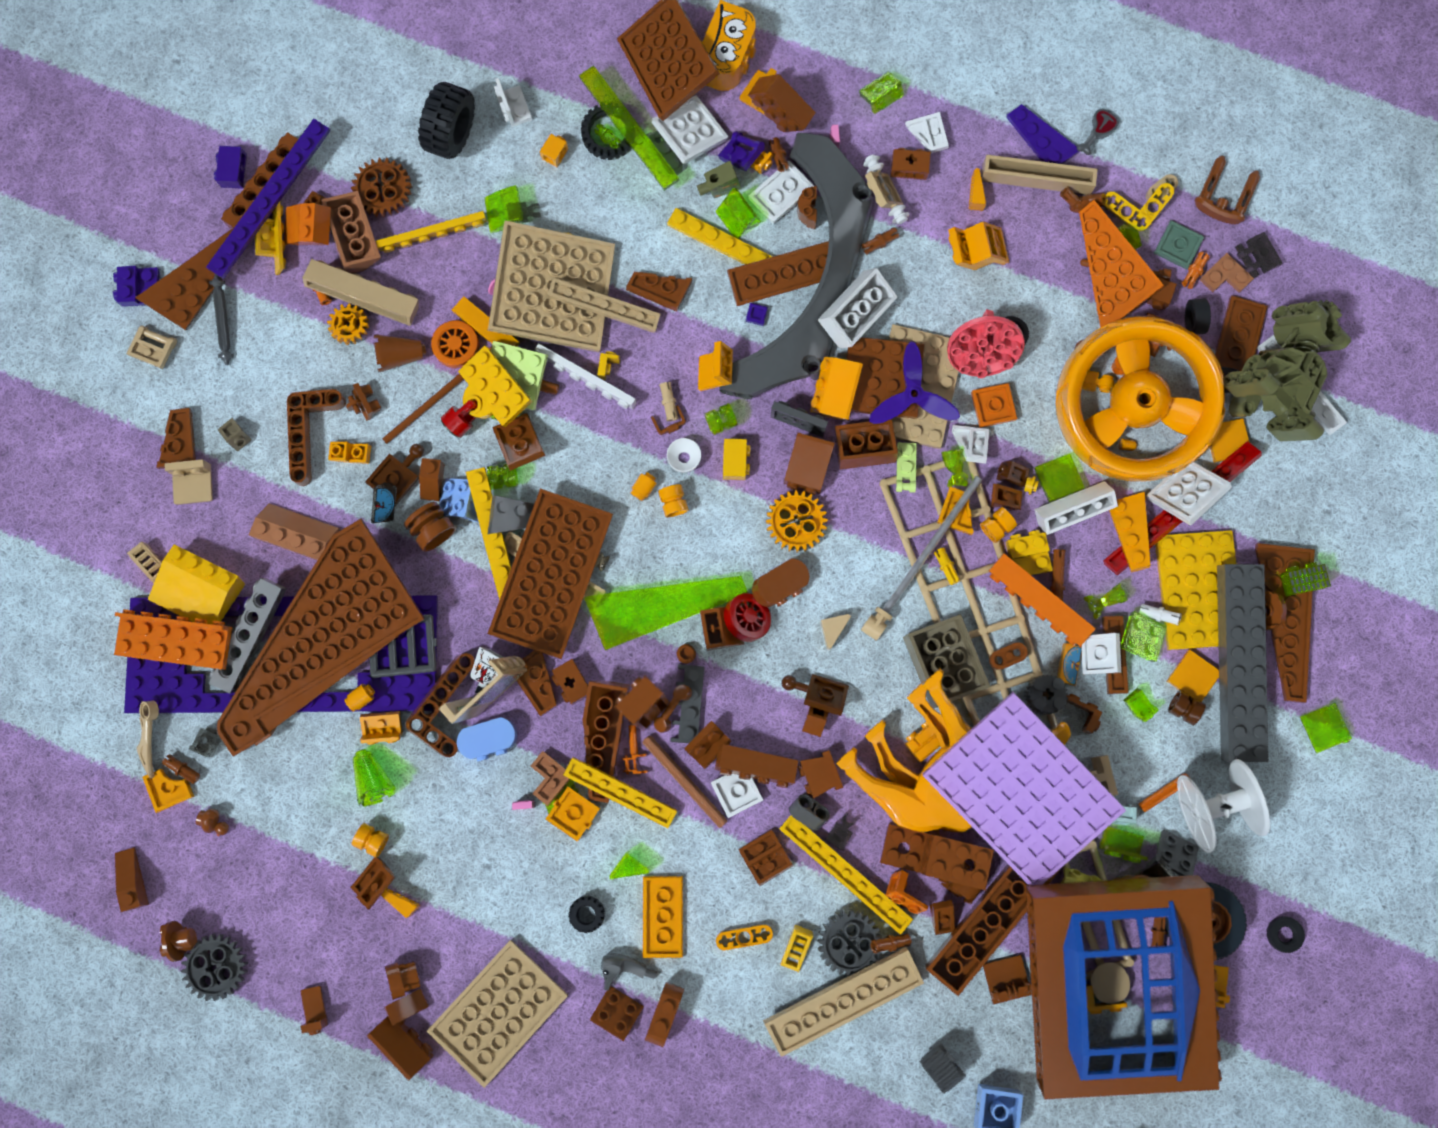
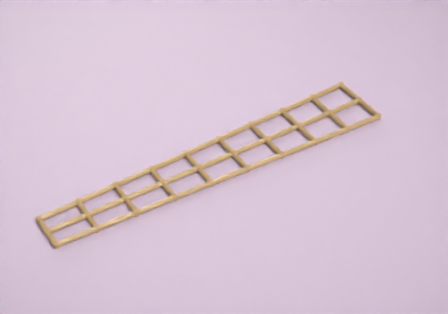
M963 454L916 469V477L925 476L938 516L943 505L931 472L965 462L966 459ZM967 462L972 479L975 476L980 477L975 462ZM896 476L882 479L879 486L882 489L912 567L917 558L909 538L937 530L941 524L934 522L906 531L888 487L896 484ZM980 482L976 492L981 508L972 510L971 518L984 515L986 520L988 517H993L982 483ZM948 528L945 536L959 573V582L963 584L978 629L968 632L970 638L973 639L981 636L989 658L994 649L988 633L1018 624L1033 669L1032 673L1005 681L1001 670L992 668L997 684L962 698L973 726H975L980 720L972 700L999 691L1004 700L1009 695L1008 688L1029 682L1043 675L1037 660L1017 594L1014 596L1009 594L1016 617L985 626L969 579L989 573L988 570L994 563L966 572L952 530ZM1000 540L997 543L992 542L997 559L1004 553ZM919 569L915 577L932 621L936 624L941 622L930 592L949 586L950 583L946 578L926 584L922 571ZM1047 691L1043 692V696H1046L1048 700L1049 694ZM1055 713L1047 715L1051 726L1049 730L1051 731L1057 728L1058 723ZM1093 839L1079 853L1090 850L1098 878L1107 881L1097 844ZM1069 862L1062 867L1063 871L1065 867L1071 869ZM1112 920L1120 948H1129L1120 920ZM1090 921L1082 922L1091 950H1099ZM1131 955L1123 956L1124 960L1115 962V964L1120 965L1122 968L1134 965ZM1102 957L1094 958L1097 966L1104 963ZM1093 970L1085 972L1086 981L1090 980Z

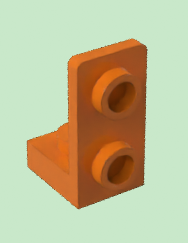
M901 870L892 874L885 896L891 898L894 903L908 908V911L911 913L919 914L927 911L928 905L904 892L907 887L908 873Z

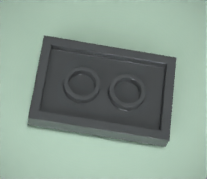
M774 401L770 418L820 437L824 436L828 424L824 417L807 414V411L802 408H791L788 403L783 401Z

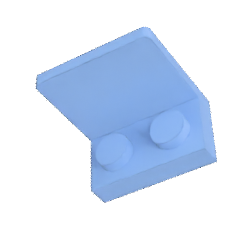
M446 478L439 503V509L444 511V516L462 517L479 523L468 480Z

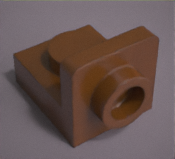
M1014 461L1002 462L998 468L996 479L998 481H1008L1019 487H1025L1030 469Z

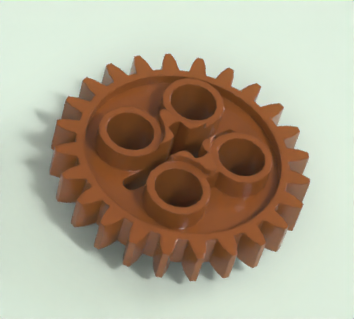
M378 158L377 163L371 159V165L365 162L366 168L359 167L361 173H354L357 179L352 180L355 186L351 187L353 192H359L364 210L369 215L373 212L375 217H378L379 213L385 217L386 212L392 216L393 210L399 213V206L405 208L403 201L409 202L406 195H412L409 190L412 188L408 172L406 169H403L401 164L397 165L395 160L390 163L388 158L384 162H382L381 158ZM394 176L392 180H387L388 177ZM376 177L374 181L369 182L371 178ZM391 193H395L393 197L388 198ZM372 195H377L374 199H370Z

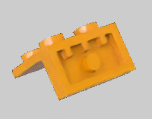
M722 341L714 342L713 353L699 357L698 390L700 391L732 384L733 349Z

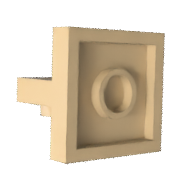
M1108 755L1092 757L1091 761L1094 770L1089 771L1113 796L1118 795Z

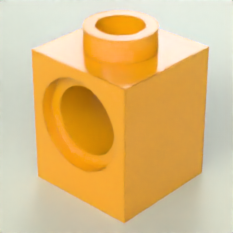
M550 134L539 151L541 159L558 167L568 151L567 142L559 135Z

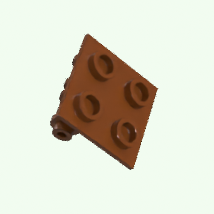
M1021 955L983 965L993 1005L1032 995L1031 983L1028 982Z
M610 986V989L606 991L595 1009L590 1021L624 1042L644 1006Z

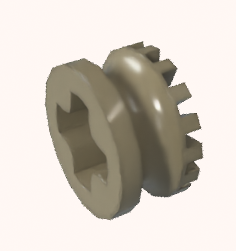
M601 552L594 568L598 567L599 571L602 572L605 568L604 564L607 565L606 563H608L610 557H605Z

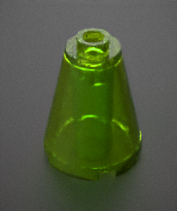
M366 749L357 751L352 761L358 805L360 806L362 803L363 807L372 806L383 802L381 798L386 795L389 798L396 793V787L372 752L366 751Z

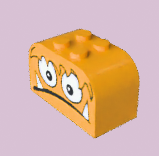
M723 0L719 1L702 42L720 73L706 86L720 91H728L740 83L743 74L746 75L748 72L749 59L754 58L756 48H754L756 44V21L752 13L747 9Z

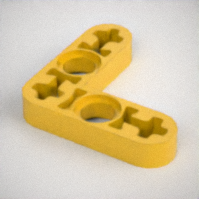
M1169 183L1161 184L1141 210L1118 193L1108 192L1105 194L1106 198H1112L1113 196L1115 197V203L1119 205L1121 201L1123 204L1116 211L1114 209L1117 206L1113 203L1108 205V199H1106L1104 207L1134 230L1142 232L1149 227L1172 198L1174 188ZM1166 188H1168V193L1170 195H1165L1161 200L1164 202V204H1162L1160 200L1154 198V196L1159 198V196L1162 194V191L1160 189L1165 190ZM1152 202L1158 205V211L1154 213L1148 210V204ZM1129 207L1131 215L1124 217L1121 214V209ZM1135 212L1138 214L1136 215L1138 220L1145 219V227L1143 225L1138 227V222L1135 219L1132 222L1129 221Z

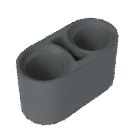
M806 794L799 795L789 807V813L792 817L814 831L819 830L830 818L828 809Z

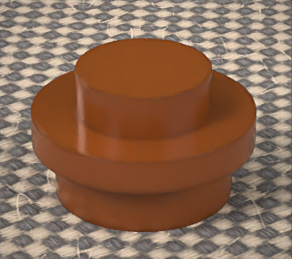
M681 645L677 650V658L684 664L691 663L696 657V651L691 645Z

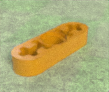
M766 924L722 931L716 937V945L721 950H731L764 944L771 941L773 931ZM762 928L770 932L766 936L767 939L757 936V941L753 942L751 930L755 929V934L760 933ZM743 931L750 934V940L747 943L740 942L738 938L739 934ZM732 933H736L737 945H733L734 941L728 942V946L719 943L723 935H726V938H733Z

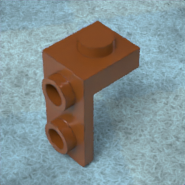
M1074 694L1066 695L1068 703L1089 713L1081 731L1087 734L1096 732L1100 727L1101 721L1099 719L1102 715V712L1097 710L1098 706L1089 702L1085 704L1080 701V697Z
M320 985L300 991L306 1023L300 1026L302 1034L308 1032L309 1036L319 1034L321 1029L328 1026Z

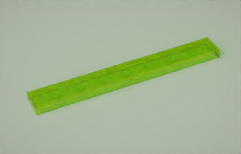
M593 65L581 73L579 79L662 189L665 191L678 182L679 177Z

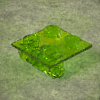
M1336 703L1300 717L1316 753L1341 743L1350 742L1352 739Z

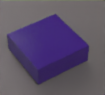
M750 303L745 322L764 326L768 307Z

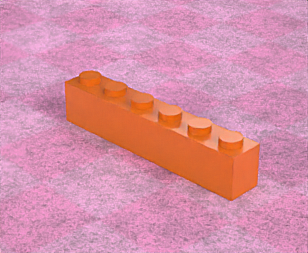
M1003 553L988 570L991 573L989 577L997 584L1001 581L1006 585L1004 589L1012 596L1017 594L1021 598L1019 602L1029 609L1030 606L1036 610L1035 615L1042 621L1047 619L1052 624L1049 627L1058 634L1063 632L1067 636L1065 640L1072 646L1077 644L1081 647L1096 629L1006 554Z

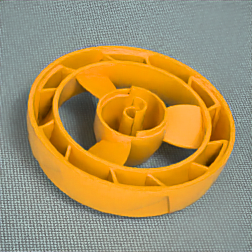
M1151 316L1120 319L1097 329L1078 344L1065 362L1056 389L1055 405L1059 427L1072 451L1085 464L1097 472L1111 478L1130 482L1163 479L1194 463L1215 440L1225 417L1224 374L1211 348L1202 338L1172 321ZM1149 341L1160 343L1173 349L1187 361L1198 382L1200 401L1191 398L1172 397L1167 382L1157 373L1148 371L1150 362ZM1116 346L1117 358L1125 375L1115 383L1111 390L1110 408L1104 409L1084 421L1081 410V392L1086 375L1103 353ZM1140 395H1143L1145 398L1143 404L1139 401ZM1162 421L1172 430L1186 435L1171 450L1150 458H1127L1107 449L1121 437L1127 426L1131 428H1148Z

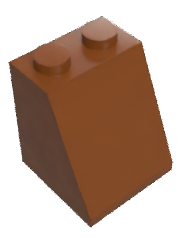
M797 433L783 484H786L787 488L793 490L798 488L804 489L807 494H820L835 443Z

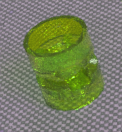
M729 403L720 406L718 411L713 409L704 413L713 436L722 433L724 428L729 430L738 426L737 419ZM720 415L724 416L726 422L722 423Z
M504 463L502 467L498 464L487 466L491 490L502 489L504 485L507 488L518 486L517 469L510 471L507 463Z

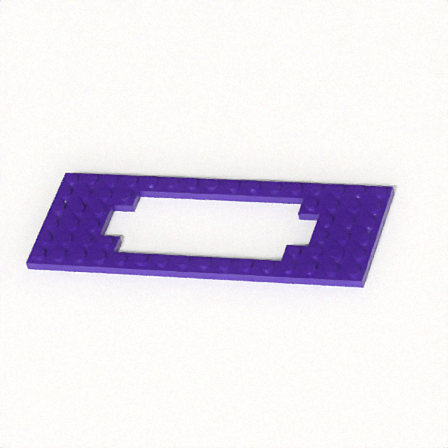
M410 595L422 615L431 614L433 616L434 638L437 639L438 596ZM284 596L274 616H283L295 596ZM237 597L224 617H239L243 615L246 609L244 605L249 597ZM266 597L260 598V601L263 605H265L267 602ZM130 598V610L135 611V615H140L141 612L153 613V617L165 614L171 615L173 620H176L178 616L149 601L148 598ZM254 612L252 617H258V614ZM426 622L417 623L414 625L417 666L428 665ZM407 630L396 637L398 668L409 667ZM388 644L378 651V670L390 668ZM435 647L436 666H437V647ZM127 657L124 713H140V704L143 701L152 700L158 704L159 713H223L235 693H205L206 674H187V665ZM436 671L377 678L371 677L370 672L358 673L357 687L362 683L365 685L369 684L375 691L374 700L362 709L354 712L414 711L436 683ZM323 692L297 712H353L344 701L350 692ZM429 703L424 706V711L433 710L432 705Z

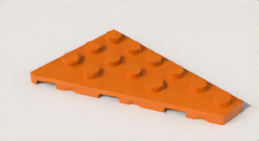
M1093 200L1079 211L1100 327H1103L1111 322L1125 318L1161 290L1164 285L1097 202Z

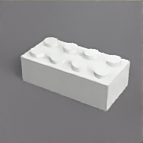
M877 268L864 270L821 315L818 321L839 349L852 347L895 301L897 295Z

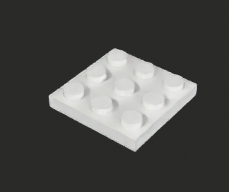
M697 95L690 98L664 121L659 119L658 116L652 119L654 127L683 164L726 142L729 137Z
M1194 462L1172 476L1166 477L1146 496L1150 502L1191 526L1225 495L1232 486L1227 480Z

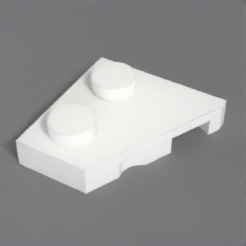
M940 112L905 122L906 128L931 154L949 149Z
M953 425L952 433L966 461L986 464L989 429Z

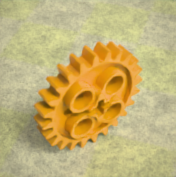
M795 490L792 496L788 491L786 498L782 494L780 495L781 501L774 499L776 506H769V509L773 512H767L766 515L771 518L766 520V524L771 525L767 528V531H773L770 538L776 537L775 544L781 542V549L787 545L788 552L792 550V547H795L796 553H798L799 547H802L805 552L807 545L810 548L814 547L813 541L819 544L818 536L824 537L821 530H827V527L822 525L828 522V519L823 518L827 512H821L824 505H817L818 498L814 501L811 500L812 494L805 497V491L798 495L797 490ZM800 506H806L808 508V512L806 514H801L798 511V508ZM782 511L789 512L790 517L788 519H782L780 517V513ZM808 516H813L812 519L801 520ZM795 517H797L798 520H801L799 525H797L796 523H791L794 521ZM791 523L786 525L785 527L780 526L781 524ZM805 524H811L814 527V530L812 532H806L803 526ZM787 529H793L796 535L794 537H788L786 536L785 531Z

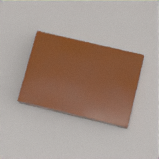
M527 413L517 416L506 427H503L501 424L492 427L510 471L545 456Z

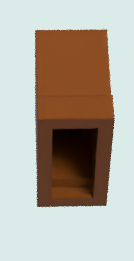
M830 750L821 753L822 757L799 761L798 771L801 777L805 776L807 784L804 787L807 795H812V798L821 795L833 787L834 790L843 788Z

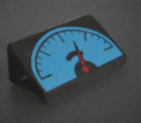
M384 482L374 487L371 523L394 520L397 491L395 485Z

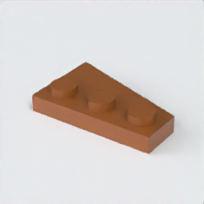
M634 272L626 286V290L677 312L692 283V278L678 279L676 276L661 277L657 276V274Z

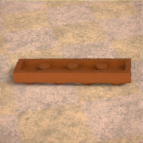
M1123 616L1102 617L1103 634L1120 633L1121 673L1106 674L1107 694H1128Z

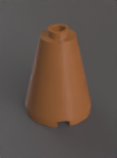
M374 334V339L378 338V342L374 343L377 364H381L378 372H384L421 360L423 355H426L425 344H421V340Z

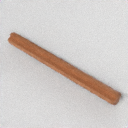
M650 735L647 736L642 742L644 746L719 828L726 824L727 819L656 740Z

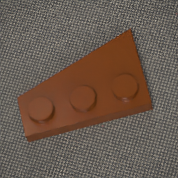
M192 409L170 410L165 429L164 444L161 445L160 460L157 461L156 465L158 469H164L165 463L196 460Z
M534 650L522 658L527 671L516 681L538 714L543 716L555 708L557 703L543 653Z

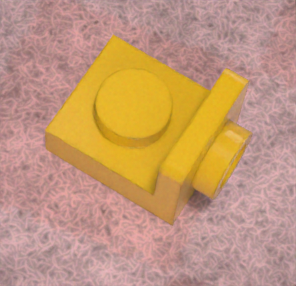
M610 351L600 353L598 378L606 380V376L611 373V364L608 363L620 364L619 355Z

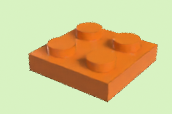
M1009 383L971 391L979 428L1017 420Z

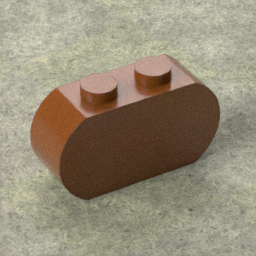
M791 558L759 577L752 585V593L755 600L765 607H771L775 604L779 607L788 601L786 597L792 595L794 598L803 592L801 588L805 587L809 582L808 568L800 560Z
M665 982L644 1041L662 1048L664 1047L683 996L684 988Z

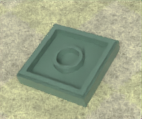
M1171 220L1154 254L1187 270L1204 236Z

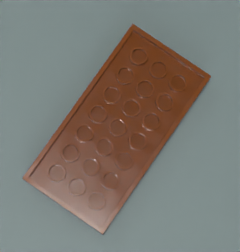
M540 488L487 634L562 660L613 514Z

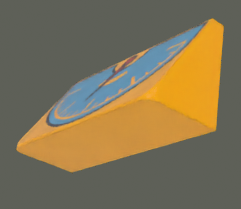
M1064 643L1062 646L1057 678H1061L1065 684L1076 686L1082 648L1072 646L1069 643Z

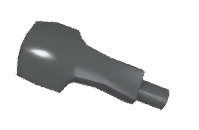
M604 955L601 961L604 990L606 991L610 989L614 978L621 972H630L641 978L646 976L655 979L657 971L648 969L646 964L626 955Z

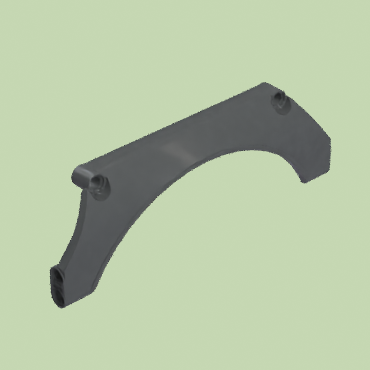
M797 133L790 153V158L809 175L817 186L826 208L829 223V246L825 269L820 283L802 314L783 334L763 349L732 363V384L719 388V391L723 394L752 399L763 392L788 382L808 377L812 380H818L821 371L820 365L824 357L830 356L834 341L818 319L851 284L875 200L863 178L828 137ZM813 367H818L816 371L811 372Z

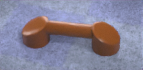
M679 685L674 689V697L661 717H657L654 720V727L658 732L666 733L670 730L671 722L669 717L680 700L686 701L692 696V690L689 686Z

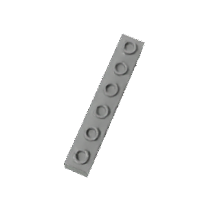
M260 578V580L255 582L253 586L254 592L251 598L249 597L245 602L244 608L246 609L243 615L238 617L235 624L237 627L231 633L227 665H231L233 669L232 674L230 675L227 670L213 669L210 674L211 680L209 684L229 694L237 691L287 590L286 587L267 578ZM262 595H265L267 598L265 605L260 601ZM254 612L258 614L257 622H254L252 620V614ZM245 630H248L250 633L248 640L243 636ZM237 647L241 650L240 657H237L235 654Z

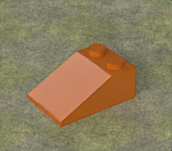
M300 203L286 207L285 245H329L331 207L316 203Z

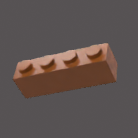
M722 744L718 747L714 770L720 771L721 775L731 776L736 774L739 775L740 779L750 780V778L758 779L757 782L762 784L773 782L777 783V787L788 788V786L795 784L798 760Z

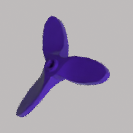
M908 343L903 358V375L906 388L904 392L888 398L877 406L871 413L869 422L872 424L886 422L901 414L914 403L938 418L950 421L959 419L960 413L953 404L937 394L923 391L921 387L922 360L920 351L916 343ZM912 390L916 392L915 397L911 395Z

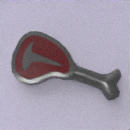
M1099 109L1094 113L1091 134L1084 143L1077 145V151L1090 155V146L1096 139L1108 137L1116 130L1119 120L1106 109Z

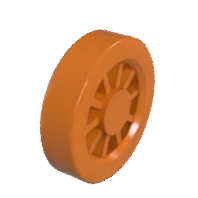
M458 320L441 324L435 330L431 340V348L435 357L441 364L449 368H462L479 351L480 347L479 339L474 329L469 324ZM455 329L454 335L451 336L448 330ZM459 329L463 331L460 336H458ZM445 332L449 336L448 339L442 337ZM440 341L446 344L440 346Z

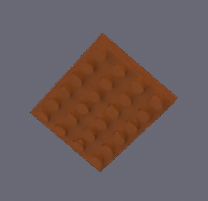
M679 0L658 1L617 38L654 110L662 121L720 74Z

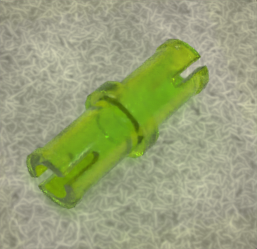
M598 124L596 128L599 131L594 129L595 134L600 137L602 142L609 144L613 149H617L619 145L616 142L621 144L620 138L616 137L611 129L606 128L603 124Z

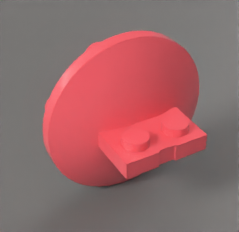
M986 309L982 317L962 324L953 332L947 344V354L951 365L960 373L985 378L986 376L1011 369L1021 357L1025 342L1023 333L1017 324L1009 319L994 316L993 311Z

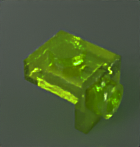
M1136 688L1123 700L1133 716L1143 722L1153 718L1154 714L1159 711L1156 706L1150 703L1139 688Z

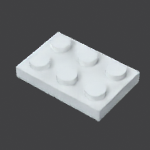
M790 161L787 162L789 165L787 170L783 165L784 172L777 170L748 196V199L772 224L777 222L798 203L803 189L814 186Z

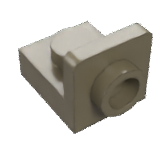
M233 418L217 429L225 441L236 451L241 450L251 441V438Z

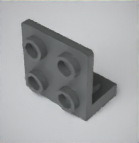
M1162 830L1156 855L1146 864L1145 871L1156 877L1193 875L1199 847L1166 830Z

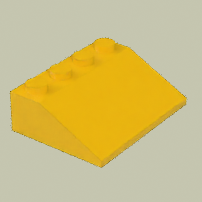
M174 544L162 561L148 600L180 617H188L190 622H194L196 618L207 620V624H213V621H222L246 584L239 576Z

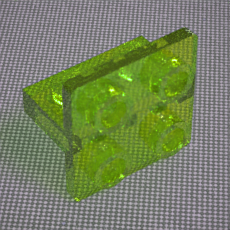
M733 188L716 210V214L737 239L746 230L757 227L762 222L737 188Z

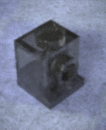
M210 726L200 728L189 750L205 757H213L221 741L220 736L217 734V729ZM205 737H206V738H207V743H206V744H203V741H204V739H205Z

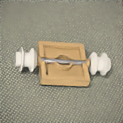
M870 155L863 164L864 167L869 168L865 175L867 185L875 194L876 203L881 208L891 209L888 215L894 216L892 223L902 224L907 221L909 212L904 213L903 210L906 206L903 204L889 175L881 173L884 164L878 162L880 156Z

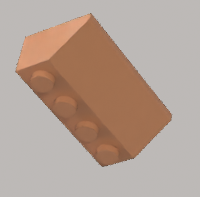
M354 191L321 199L322 205L331 207L330 232L343 269L348 273L354 274L366 270L379 261L381 257L359 192Z
M268 503L255 517L249 536L317 561L332 536L339 532L340 528Z

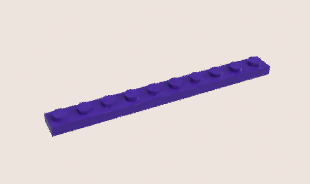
M313 118L206 266L208 270L222 279L226 277L330 133V129Z

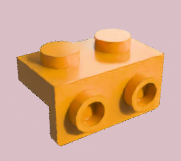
M400 711L361 714L359 717L362 730L361 743H367L368 745L385 741L387 743H394L400 740L403 734Z

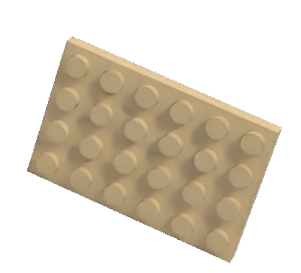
M892 324L889 340L924 344L921 380L923 391L937 394L951 403L959 371L951 365L948 359L947 344L950 338ZM918 406L917 419L894 417L892 419L895 439L941 449L947 420L933 416Z
M510 940L434 1022L427 1032L485 1088L566 999L568 994L517 944Z

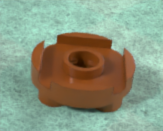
M1265 591V608L1266 605L1270 608L1269 614L1265 613L1266 630H1271L1285 623L1287 607L1281 594Z

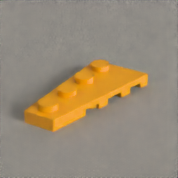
M1145 492L1117 499L1118 507L1110 509L1109 513L1129 569L1133 573L1150 568Z

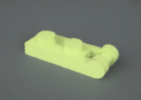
M897 443L896 492H902V490H908L910 493L916 492L917 443ZM902 480H910V482L903 483Z

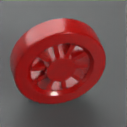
M739 594L731 599L725 607V624L730 633L737 639L744 642H754L769 631L771 626L770 611L768 607L760 605L755 600L753 594Z

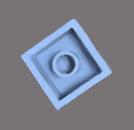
M978 1084L974 1127L1020 1128L1023 1094L1018 1089Z

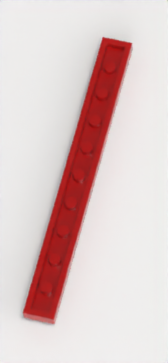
M1247 441L1211 472L1231 482L1262 456V452ZM1163 510L1147 524L1149 549L1183 521ZM1122 546L1103 560L1104 565L1117 576L1129 567Z

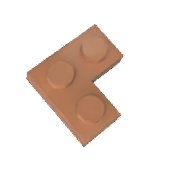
M1226 253L1199 280L1212 292L1226 280L1239 293L1254 278Z
M542 751L530 767L545 779L532 794L549 807L571 779L563 776L565 768Z

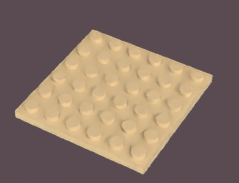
M505 220L487 331L600 352L605 316L548 298L547 295L552 279L556 278L608 296L615 244Z

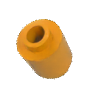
M647 472L645 475L641 473L632 486L630 494L641 501L645 498L647 499L657 484L654 481L656 478Z
M362 683L350 692L344 701L348 708L354 712L362 709L374 700L375 691L369 684L365 685Z

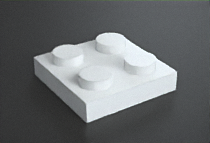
M1120 633L1090 635L1081 645L1083 675L1121 673Z
M732 774L731 776L724 775L711 782L728 818L763 801L752 778L744 780L740 779L739 775Z

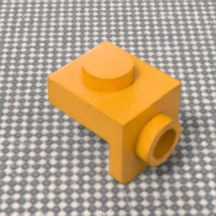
M763 151L750 167L762 174L764 170L767 171L772 166L773 154L771 152L767 154Z

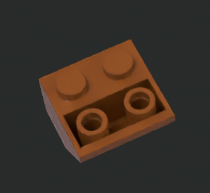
M725 607L700 611L707 651L745 645L744 641L734 637L728 630L724 620Z

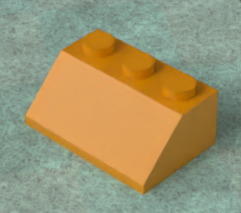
M824 357L820 365L821 371L815 385L816 390L811 401L810 412L827 418L849 420L863 364L835 357Z

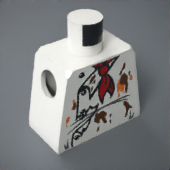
M479 647L471 671V678L479 682L475 690L477 694L498 675L488 662L492 659L503 658V656L488 648ZM510 676L503 677L491 689L500 690Z

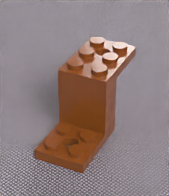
M888 824L880 863L985 890L994 850ZM902 842L907 843L909 846V851L906 854H901L898 850V846ZM967 859H972L974 862V868L970 871L964 868V862Z

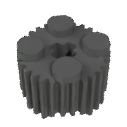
M1048 674L1031 680L1028 683L1029 686L1026 687L1027 690L1024 691L1026 693L1024 695L1026 697L1025 701L1028 702L1027 705H1030L1029 708H1033L1032 711H1036L1039 715L1059 712L1058 710L1063 709L1067 703L1066 699H1068L1066 697L1068 693H1066L1067 689H1065L1064 681L1061 678H1057V676L1053 677V675ZM1047 691L1049 693L1048 700L1046 696H1043V692Z
M941 1043L930 1050L919 1061L943 1094L949 1092L966 1077L962 1069L955 1063V1059Z

